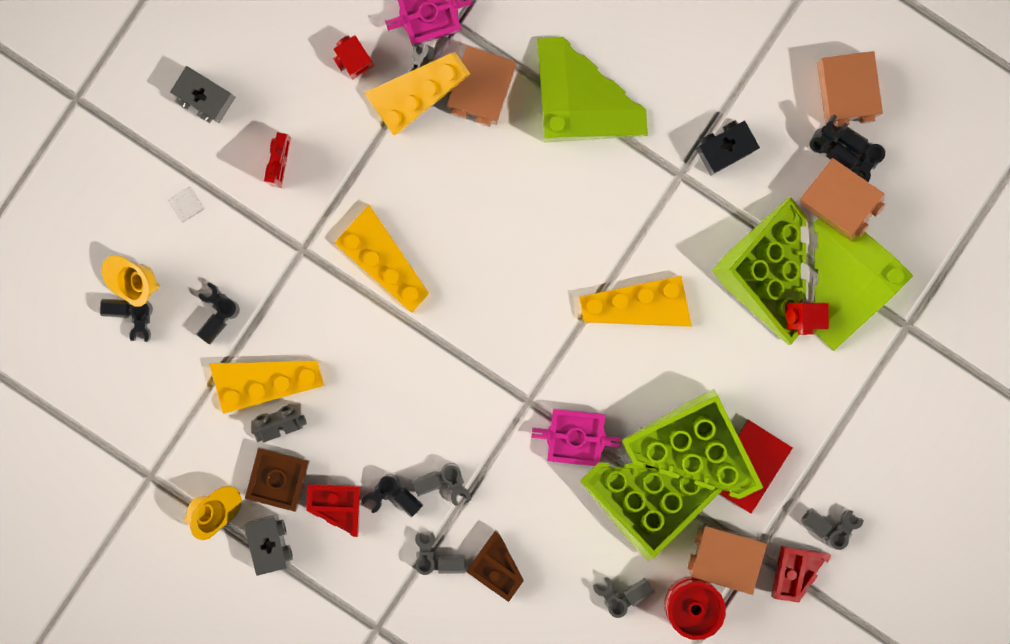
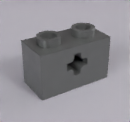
M188 66L185 67L170 91L176 97L174 102L187 110L192 106L199 111L197 116L208 123H211L212 120L220 123L236 98L232 93ZM198 93L204 94L207 97L206 100H199L197 98Z
M278 514L248 521L244 524L256 576L286 569L291 565L290 561L293 560V554L290 545L285 543L284 535L287 534L285 522L283 519L279 520ZM268 538L270 542H275L276 544L272 550L270 546L265 547L264 545Z

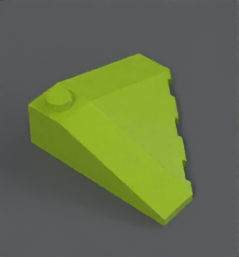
M564 37L537 38L544 143L648 136L646 109L641 104L634 103L625 95V90L612 79L608 80L597 70L598 67L585 55L581 56L570 46L571 43Z
M791 197L782 202L730 249L712 269V272L724 287L788 345H792L799 335L798 329H787V303H801V300H806V280H801V263H806V243H801V227L806 226V215Z
M818 218L814 222V233H817L818 249H814V269H818V286H814V303H829V329H814V333L834 351L884 306L914 275L866 232L860 238L856 236L853 241H850Z
M715 389L686 402L622 439L634 465L644 467V464L656 467L659 468V473L677 479L683 476L695 480V485L713 491L716 487L730 492L729 495L738 499L763 488Z
M599 462L580 480L581 484L618 529L647 561L654 559L723 491L716 487L713 491L695 485V480L683 476L677 479L659 473V468H646V464H644V467L634 464H625L624 467H611L609 463Z

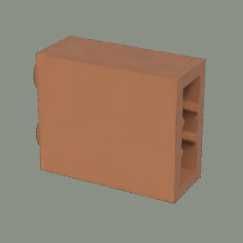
M467 45L462 62L470 72V75L452 89L447 108L452 110L451 114L456 117L465 119L467 115L476 118L475 122L487 127H490L491 124L497 125L517 62Z
M874 51L826 57L817 62L825 124L832 115L837 116L833 124L841 127L844 123L850 125L849 121L859 120L860 124L875 122V117L883 114Z
M834 158L830 160L800 198L803 208L850 241H853L856 236L860 238L869 227V224H867L869 219L873 215L877 217L886 205L883 203L885 193Z
M707 524L703 525V529L698 528L694 544L698 545L696 554L690 555L687 569L691 570V577L753 595L767 543L763 540Z

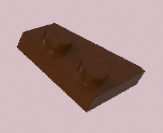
M495 529L466 572L509 602L524 582V579L499 531Z

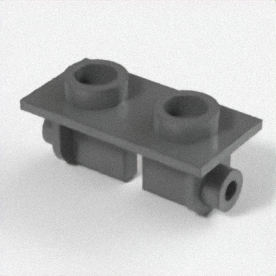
M288 404L277 412L271 414L264 413L252 420L251 433L255 435L256 441L265 443L281 437L279 427H283L285 434L303 429L307 421L304 414L301 415V404Z

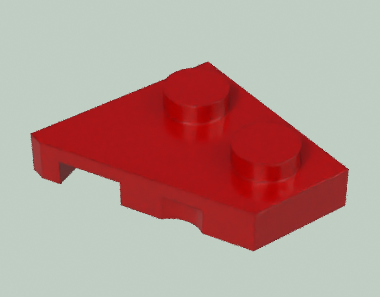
M277 132L276 138H272L270 144L271 156L265 170L264 182L277 188H282L291 137L285 133Z
M307 484L306 511L350 533L349 535L358 537L361 486Z
M781 546L771 597L799 603L805 595L808 586L813 584L818 577L816 573L824 562L828 563L831 559V554Z

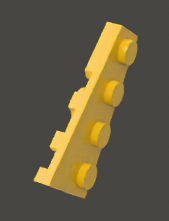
M454 52L365 92V95L392 134L397 135L467 78L470 72L457 53Z
M370 205L361 212L335 241V244L411 313L430 294Z
M682 276L579 297L584 323L692 327Z
M318 360L209 364L223 414L325 386Z

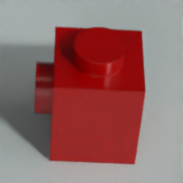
M349 35L345 36L336 43L337 47L333 50L337 56L333 60L341 72L345 69L347 70L352 80L374 66L356 35L351 38Z
M787 303V329H798V335H814V329H829V303Z

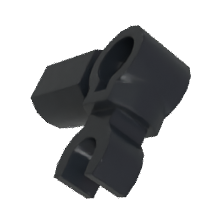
M832 115L828 119L826 126L814 132L809 145L814 152L826 153L827 158L830 160L834 158L850 169L856 163L858 156L838 141L834 142L836 137H840L845 133L848 124L844 123L841 127L835 126L833 123L837 116Z
M847 126L845 133L837 137L836 141L856 154H863L859 160L861 162L860 165L854 167L851 171L854 173L861 171L864 174L863 179L869 182L871 169L875 170L878 163L885 158V149L879 144L870 145L867 143V138Z
M208 283L207 286L212 289V295L206 297L199 293L198 296L202 301L212 303V307L217 313L212 314L196 334L207 344L211 345L227 325L225 322L238 316L240 308L237 302L231 300L225 294L220 295L216 285Z
M101 300V316L119 318L132 316L134 328L129 333L130 341L136 340L138 331L143 332L144 342L150 341L151 332L147 324L150 323L153 307L149 301L143 306L135 307L126 300Z
M394 474L383 476L374 487L375 492L366 494L361 501L364 504L368 499H373L376 506L371 512L375 513L381 508L382 500H387L392 495L394 497L393 501L411 518L423 506L405 487L403 489L400 487V481Z

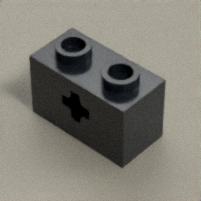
M734 120L722 127L723 133L717 136L711 133L699 140L701 145L696 148V151L710 176L760 148L745 120L739 124ZM724 142H731L732 144L729 150H722L720 146L723 145Z

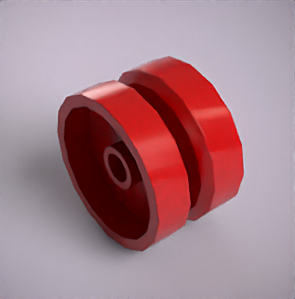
M691 576L675 581L668 589L664 599V610L673 629L681 636L691 640H704L715 635L722 627L726 617V604L720 592L710 582ZM699 605L696 606L697 611H691L692 606Z

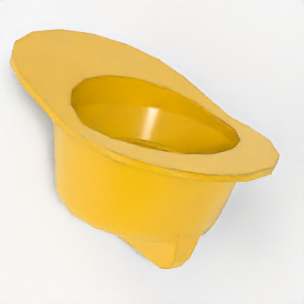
M111 255L105 259L102 265V276L107 287L135 307L146 304L149 296L160 288V284L156 282L153 271L144 264H134L122 256Z
M223 486L208 496H200L192 500L184 518L185 522L190 525L192 535L196 539L207 540L237 515L241 507L242 498L240 492L235 487Z

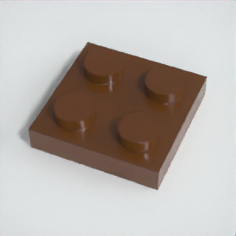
M259 447L245 499L296 512L310 460Z

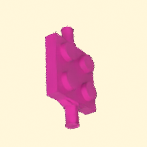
M398 0L400 16L385 20L388 31L403 26L409 35L411 45H419L462 31L458 20V9L473 5L472 0Z
M553 408L552 420L548 429L532 427V432L542 434L532 433L531 438L547 440V461L596 466L600 462L604 446L620 448L621 445L620 443L610 442H621V437L606 436L604 430L605 414Z

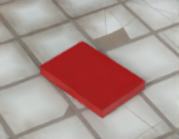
M747 419L738 437L763 488L741 499L731 497L729 495L730 492L725 490L719 494L752 514L793 447Z

